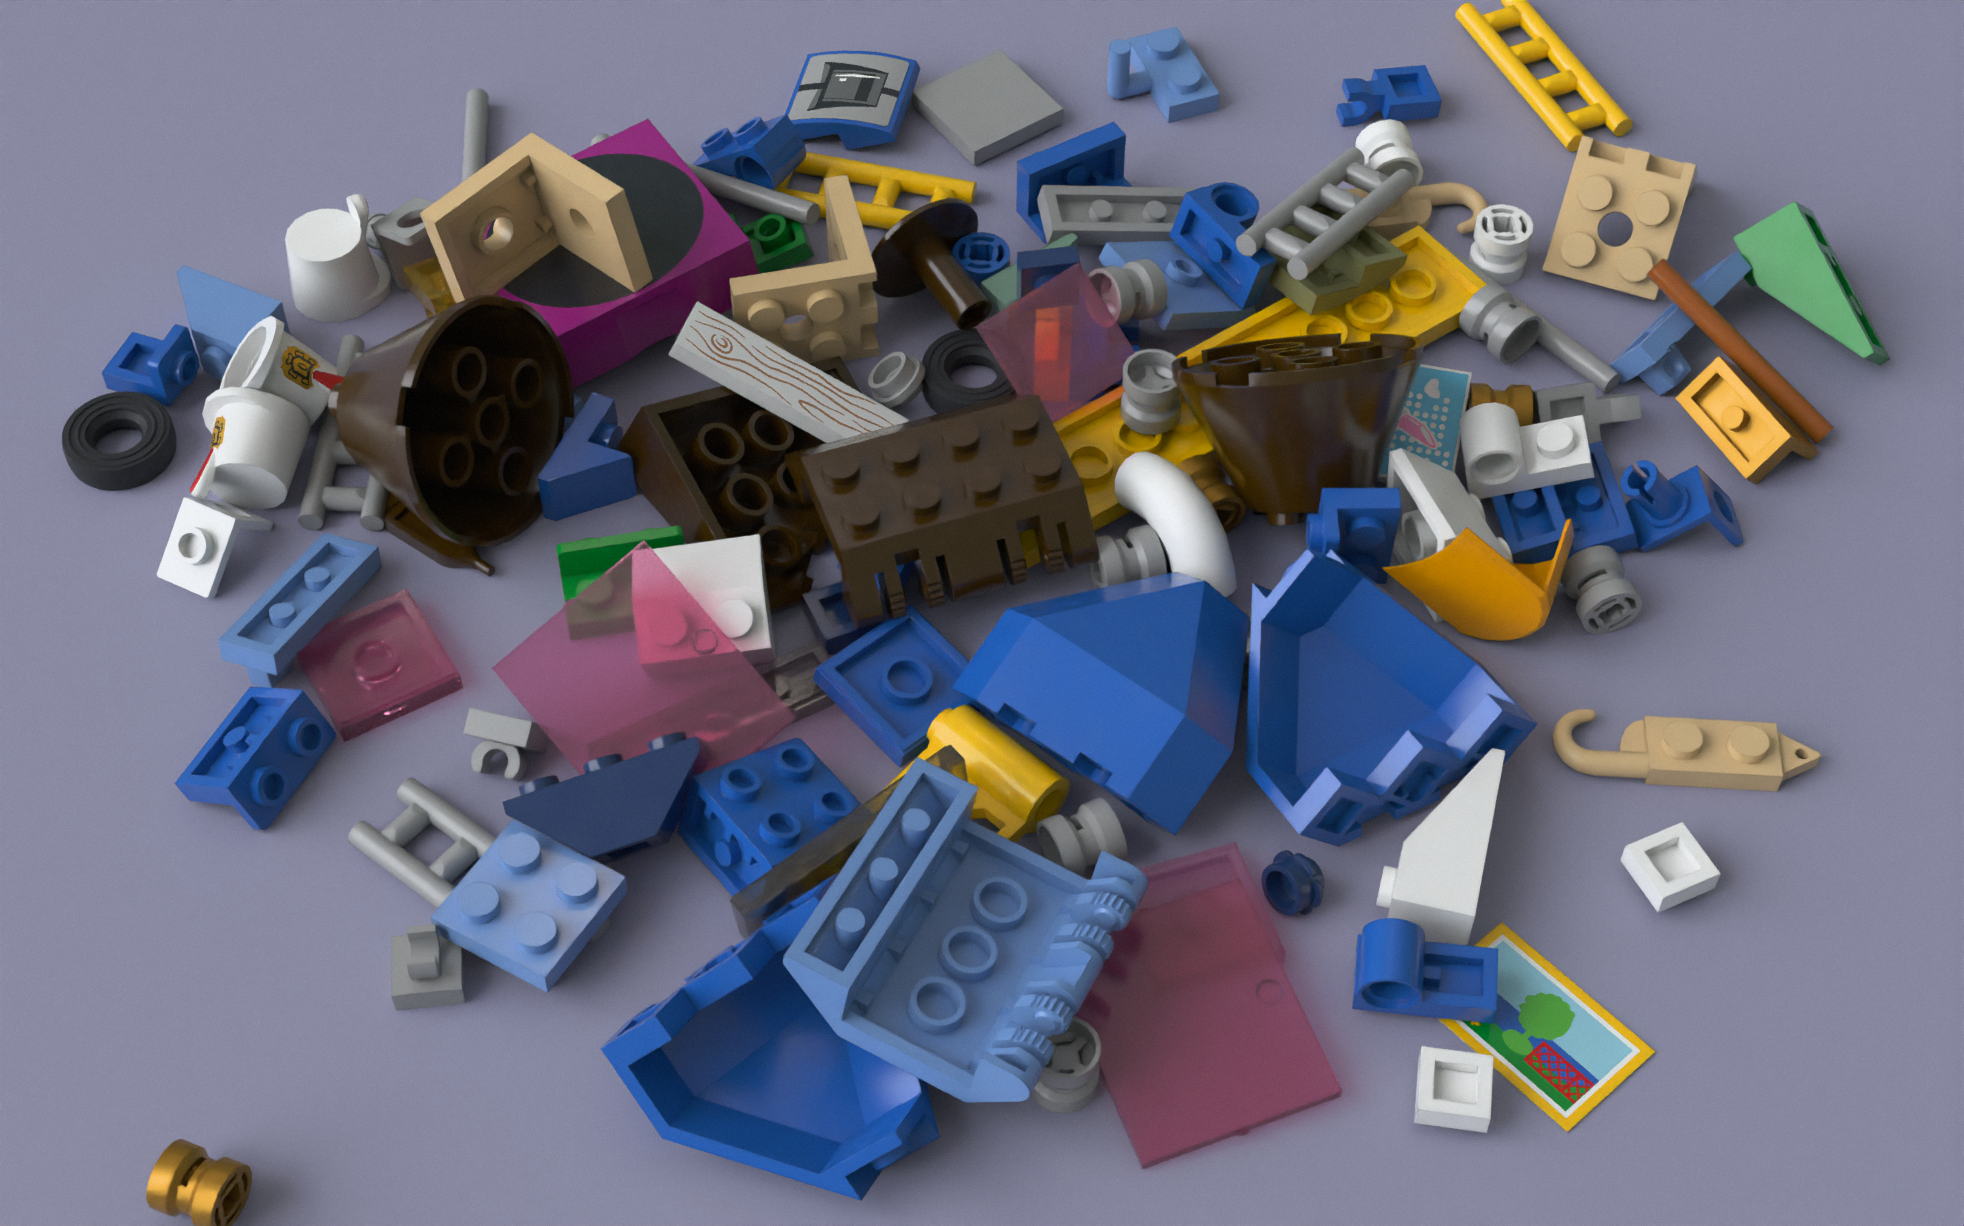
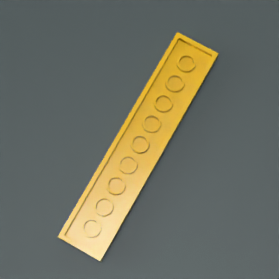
M1418 225L1389 241L1408 255L1405 265L1365 294L1341 306L1312 316L1288 297H1285L1179 354L1176 358L1187 357L1189 367L1202 363L1201 351L1210 348L1265 339L1341 333L1342 344L1370 341L1371 333H1387L1419 338L1423 341L1424 347L1458 328L1460 314L1464 306L1479 289L1487 284ZM1122 386L1053 422L1083 483L1094 531L1130 512V510L1125 509L1118 502L1114 491L1115 477L1119 467L1126 458L1134 453L1150 452L1166 458L1174 465H1178L1192 456L1202 454L1214 457L1217 462L1220 461L1181 392L1179 421L1169 431L1157 435L1133 431L1124 423L1121 417V398L1124 391ZM1034 529L1018 533L1027 569L1041 562Z

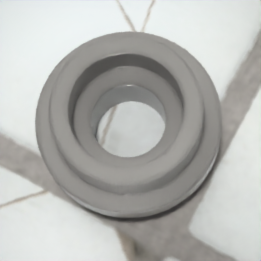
M901 351L887 355L873 368L868 378V385L873 389L874 400L887 408L909 404L918 396L923 387L922 380L925 375V367L916 357H907Z

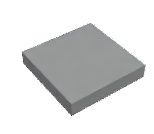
M1000 49L914 89L911 95L912 106L974 166L1063 123L1064 108Z

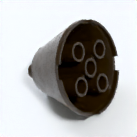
M479 295L458 302L361 354L348 369L342 383L336 384L330 391L328 408L332 417L337 419L342 443L355 463L363 467L430 529L442 538L456 544L492 547L519 536L543 512L537 477L563 438L565 417L574 418V393L571 373L562 345L543 316L534 308L521 301H513L496 295Z
M1341 333L1257 340L1210 348L1201 351L1202 363L1188 367L1187 357H1180L1171 363L1175 384L1246 507L1253 510V514L1267 515L1268 524L1283 526L1302 523L1306 520V512H1317L1319 510L1322 488H1374L1424 352L1423 341L1407 335L1371 333L1370 341L1342 344Z

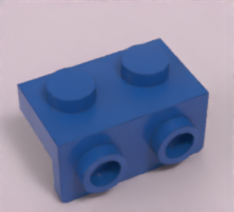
M1115 122L1085 132L1075 138L1017 161L1016 211L1043 243L1047 244L1037 203L1042 185L1133 187L1124 178L1126 134Z

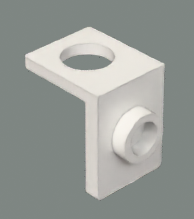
M184 497L157 576L205 598H214L239 528L271 531L273 522L223 501Z

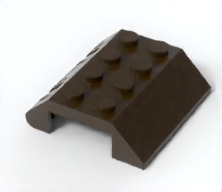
M1015 393L785 454V463L803 506L815 504L841 566L842 599L856 629L884 621L882 603L874 574H877L889 617L894 619L907 615V600L897 566L914 561L921 596L925 603H927V607L931 609L944 605L945 601L935 557L938 559L944 588L951 602L1005 588L1003 567L1007 579L1012 586L1026 582L1028 569L1019 532L1034 529L1039 557L1049 575L1065 571L1064 558L1071 569L1099 561L1098 544L1083 483L1039 395Z

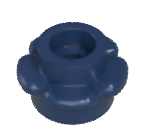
M1284 850L1279 852L1275 856L1273 863L1263 870L1261 881L1264 894L1270 905L1280 914L1291 916L1300 912L1302 915H1307L1313 911V908L1321 904L1324 876L1318 864L1311 858L1306 857L1302 853H1295L1293 855L1291 851Z

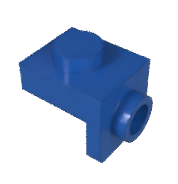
M175 324L163 340L132 332L104 368L102 375L107 389L117 392L142 393L156 399L162 405L170 407L183 388L193 382L200 365L188 327Z

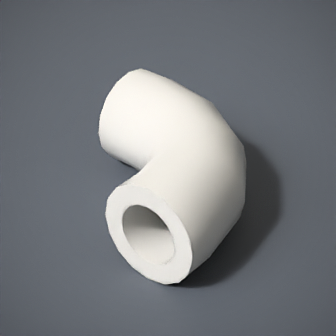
M1146 451L1134 453L1126 458L1119 467L1115 477L1114 492L1117 500L1125 509L1145 519L1156 531L1168 556L1171 571L1205 580L1225 597L1234 593L1238 587L1229 542L1209 499L1188 473L1166 458Z

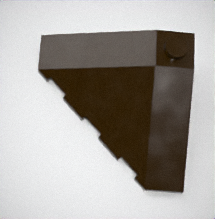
M840 356L810 363V365L861 393ZM725 386L642 406L617 447L621 452L627 453L632 457L635 479L648 501L670 526L682 527L686 544L760 534L771 614L803 604L802 594L811 591L814 579L806 576L812 554L819 555L827 539V533L815 504L803 506L785 463V454L825 444L826 442Z

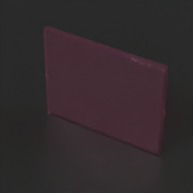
M645 540L576 598L567 600L558 613L492 667L493 671L580 775L585 774L583 765L591 760L611 754H622L623 760H627L649 752L647 743L676 732H686L687 738L698 736L708 746L712 759L705 770L707 771L758 752L796 719V716Z
M1240 877L1150 909L1142 908L1132 915L1123 931L1119 930L1116 932L1113 930L1111 933H1107L1112 936L1111 940L1114 941V949L1105 963L1103 962L1102 970L1075 1015L1088 1022L1098 1033L1101 1041L1100 1073L1142 1170L1232 1136L1247 1135L1251 1129L1341 1097L1342 1089Z

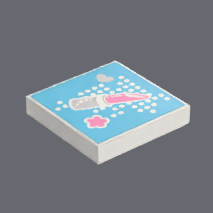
M1420 364L1377 477V482L1387 483L1389 451L1403 448L1455 472L1461 438L1459 420L1466 410L1472 372Z

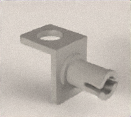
M417 196L387 215L384 213L370 214L366 232L368 247L382 251L397 287L404 291L411 289L441 269L420 213L432 205L433 202Z

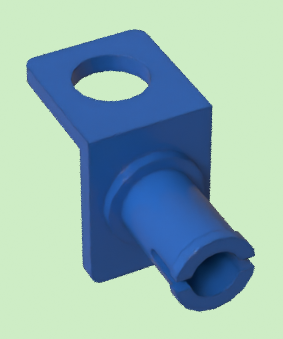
M1648 460L1637 461L1638 467L1647 477H1643L1632 465L1623 473L1620 480L1621 489L1627 496L1632 498L1627 501L1626 508L1636 533L1638 548L1642 552H1647L1706 521H1709L1733 546L1744 542L1730 497L1698 465L1669 480L1659 472L1656 465Z

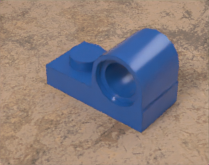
M1229 182L1215 183L1186 192L1169 236L1242 310L1258 304L1277 260L1264 248H1261L1252 256H1244L1236 247L1237 237L1250 228L1255 221L1260 209L1258 199L1245 187Z

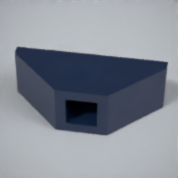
M686 732L671 733L647 743L649 752L623 760L622 754L606 755L583 765L585 774L559 782L558 776L552 775L524 783L518 788L521 796L503 801L502 803L507 816L605 865L667 844L682 817L692 776L705 772L712 758L708 746L698 736L687 738Z

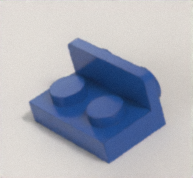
M1322 488L1318 514H1308L1307 548L1326 555L1332 549L1375 583L1386 584L1388 573L1381 567H1389L1401 513L1399 488Z
M250 686L174 784L189 801L233 805L253 829L266 830L334 741L336 732L303 690Z

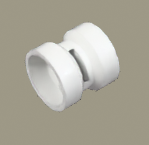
M1389 119L1370 124L1361 131L1356 139L1355 148H1358L1363 153L1365 158L1364 166L1388 177L1399 169H1406L1413 175V186L1419 185L1422 180L1423 169L1417 153L1413 151V142L1407 126L1400 121Z
M1499 204L1483 209L1476 218L1473 236L1475 241L1471 245L1468 262L1501 286L1518 281L1524 274L1527 260L1526 249L1530 245L1534 224L1530 216L1523 210L1511 205Z

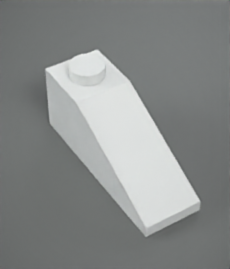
M1492 748L1403 842L1398 868L1384 865L1376 906L1389 908L1387 918L1403 919L1420 926L1425 932V941L1458 945L1468 944L1477 908L1504 762V750Z

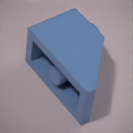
M185 265L176 272L203 370L213 377L222 380L239 344L247 333L263 319L270 316L275 317L285 323L284 331L290 334L282 301Z

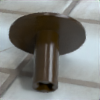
M946 198L926 204L897 222L882 237L871 254L877 273V281H872L873 290L883 297L899 298L928 288L960 330H969L982 323L990 314L992 304L952 254L953 247L960 238L971 233H977L978 217L974 209L963 200Z

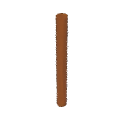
M1664 258L1646 274L1815 444L1821 441L1834 428Z

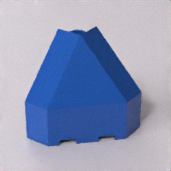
M1307 548L1299 559L1287 568L1282 580L1273 591L1252 582L1245 769L1299 835L1338 847L1362 836V826L1360 824L1386 812H1389L1397 820L1440 800L1441 789L1439 787L1467 775L1492 748L1505 751L1504 764L1538 725L1477 659L1332 549L1326 555Z
M1179 572L1006 609L956 680L952 689L999 725L1026 737L1072 773L1102 787L1146 822L1176 835L1233 753L1250 617L1205 580Z
M838 873L782 906L763 920L764 926L735 946H728L684 979L686 984L673 992L667 999L657 1005L655 1003L650 1004L636 1014L600 1049L662 1139L862 1201L883 1169L940 1138L927 1083L838 1036L783 965L785 953L838 876Z

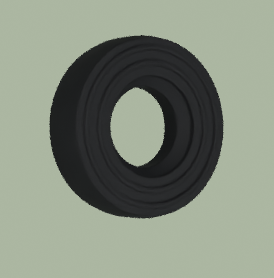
M972 328L947 333L935 340L923 356L922 364L925 367V375L922 380V392L928 405L937 414L1015 393L1025 394L1027 366L1024 355L1011 339L995 331ZM982 365L991 368L997 377L990 385L969 388L956 384L952 380L951 374L961 366Z
M113 392L91 399L73 412L64 425L62 432L63 452L75 476L88 486L107 491L127 490L153 480L169 466L177 446L175 428L164 406L156 399L138 392ZM133 428L143 434L141 441L137 445L123 452L102 453L96 448L97 442L103 436L118 429Z

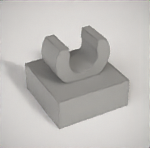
M469 708L463 734L484 740L476 746L472 753V770L488 774L492 757L496 753L504 751L508 757L505 778L520 781L524 777L528 766L527 757L523 749L545 753L551 728L532 721Z
M436 924L407 927V935L391 936V998L395 1010L466 1003L465 949L439 936Z

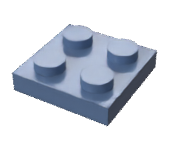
M513 819L430 918L432 924L437 925L439 936L548 993L628 893L626 876Z

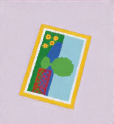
M1503 922L1474 945L1498 949L1497 1011L1494 1023L1437 1018L1476 1053L1493 1055V1068L1566 1132L1572 1129L1655 1053L1651 1047Z

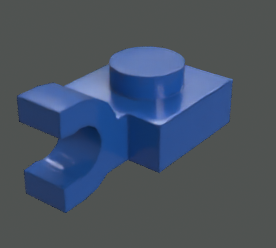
M1426 65L1374 69L1371 81H1365L1361 78L1343 79L1342 89L1347 101L1351 103L1338 104L1336 114L1342 127L1361 124L1377 111L1382 112L1385 120L1409 121L1437 118L1442 99Z

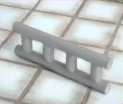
M1355 147L1348 148L1238 236L1236 239L1237 250L1244 256H1252L1261 248L1289 260L1287 270L1291 277L1303 280L1411 189L1414 185L1413 175L1406 169H1399L1388 177L1364 166L1365 158L1361 150ZM1344 181L1370 194L1365 198H1361L1337 186ZM1319 203L1343 214V216L1338 220H1334L1310 208ZM1291 225L1317 238L1311 243H1307L1283 232V230Z
M351 334L342 337L335 363L338 376L344 377L352 363L364 353V341L360 337ZM327 403L298 522L303 528L318 530L323 526L326 511L361 512L360 525L370 531H379L384 527V512L389 493L382 484L372 475H369L367 487H332L337 465L357 464L342 443L337 419L330 414Z
M411 777L400 785L396 793L397 799L408 808L381 832L366 821L358 822L351 829L348 841L438 908L454 890L455 886L451 883L478 858L480 859L497 837L418 780ZM431 823L456 841V843L428 867L403 848ZM609 918L605 920L590 940L596 942L605 935L610 926Z

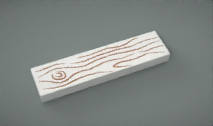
M696 302L668 354L826 443L909 421V419L699 302Z

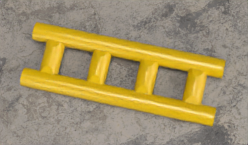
M1501 0V4L1505 8L1483 15L1472 3H1465L1457 9L1456 19L1568 151L1574 152L1578 150L1581 138L1585 136L1581 131L1606 124L1612 133L1619 137L1625 135L1632 128L1633 122L1527 0ZM1520 25L1532 40L1509 47L1497 32ZM1548 57L1560 73L1537 80L1525 64ZM1576 90L1589 106L1565 113L1553 97Z
M806 152L805 160L793 171L824 178L848 175L849 182L878 187L872 203L855 202L862 225L890 230L902 218L913 212L894 208L900 191L932 197L930 203L946 198L963 200L968 204L974 203L977 191V182L811 152ZM793 172L775 189V191L817 203L820 207L819 217L826 218L824 179L818 194L788 189L787 185Z

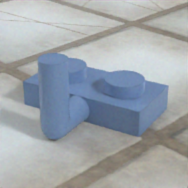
M1177 27L1129 38L1127 41L1117 39L1109 44L1107 92L1113 99H1122L1149 92L1168 123L1218 110L1220 94ZM1130 62L1136 70V73L1129 74Z

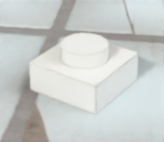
M1683 822L1626 845L1621 858L1622 864L1658 913L1715 889L1721 875Z
M1422 1046L1418 1059L1414 1123L1487 1133L1491 1120L1494 1056Z

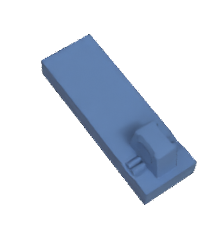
M1735 251L1703 272L1691 286L1713 307L1752 267L1738 251ZM1674 302L1609 364L1611 368L1621 374L1619 381L1621 385L1638 375L1661 396L1678 385L1691 371V367L1675 343L1695 323Z
M324 532L218 639L222 660L245 666L253 685L276 688V685L283 677L293 670V657L296 656L297 652L302 650L381 568L378 546Z

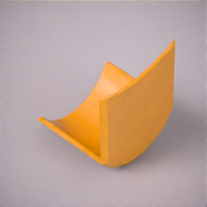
M1570 518L1565 522L1553 559L1536 564L1513 563L1512 565L1472 530L1466 527L1451 544L1429 557L1403 565L1381 568L1460 633L1483 640L1511 641L1529 637L1545 625L1575 535Z

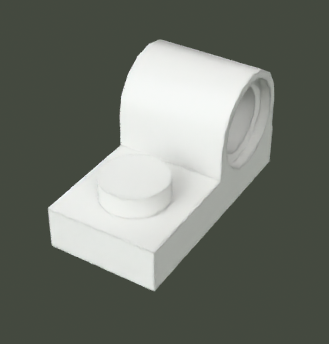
M1483 403L1470 408L1459 420L1469 494H1475L1478 499L1594 477L1583 415L1520 427L1517 414L1509 406L1500 403Z

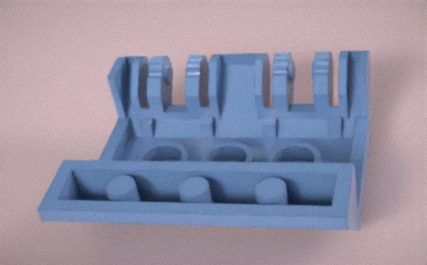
M917 757L785 953L783 965L831 1028L841 1038L965 1103L1025 1101L1041 1077L1043 1068L1049 1063L1054 1054V1047L1046 1037H1050L1053 1034L1059 1036L1060 1033L1064 1035L1065 1031L1069 1028L1073 1021L1072 1016L1078 1012L1102 970L1103 962L1105 963L1114 949V941L1111 940L1112 936L1107 933H1111L1113 930L1116 932L1119 930L1123 931L1132 917L1131 913L1135 911L1147 891L1149 882L1141 870L1103 850L1099 855L1091 880H1087L971 821L970 816L978 787Z

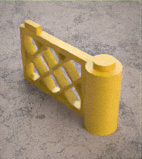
M964 704L955 709L947 708L939 713L931 723L927 732V738L930 742L928 747L918 757L978 787L970 819L986 818L1000 829L997 833L998 835L1016 843L1026 833H1035L1037 823L1056 815L1065 803L1070 789L1069 780L970 705ZM914 761L865 806L875 819ZM862 838L792 866L789 873L793 876L787 880L789 891L796 897H799L814 887L813 884L828 870L842 869L853 853L847 852L854 845L856 849Z

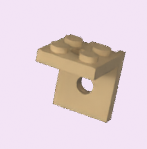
M532 132L420 213L456 303L479 295H493L559 245H562L635 293L653 280L624 189ZM496 219L493 235L484 240L487 227Z
M1582 136L1542 270L1656 301L1659 287L1646 274L1663 258L1668 262L1687 196H1691L1698 175L1697 166L1692 163H1682L1654 156L1649 152L1629 147L1623 148ZM1621 213L1626 215L1633 224L1632 236L1621 246L1606 245L1600 239L1599 225L1607 215Z
M848 175L824 178L828 263L729 279L733 322L808 364L840 356L843 361L879 355V346L874 332V323H878V306L872 281H877V273ZM791 316H806L797 323L784 324L785 319Z

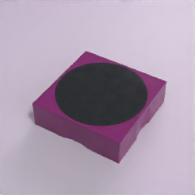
M649 119L604 139L571 157L624 189L653 280L635 293L562 245H559L493 294L528 304L549 323L557 335L567 358L573 389L631 360L654 343L680 333L696 302L705 305L719 314L732 309L729 279L759 274L748 237ZM496 219L487 227L484 240L493 235Z

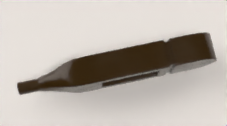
M388 493L383 519L384 527L382 529L385 528L390 534L444 567L473 568L489 577L495 573V567L482 560L475 546L460 545L442 538L392 493Z

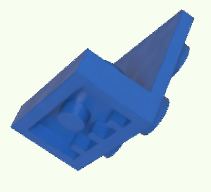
M793 738L692 776L677 833L754 922H758L778 910L792 866L863 838L875 821V818L802 739Z

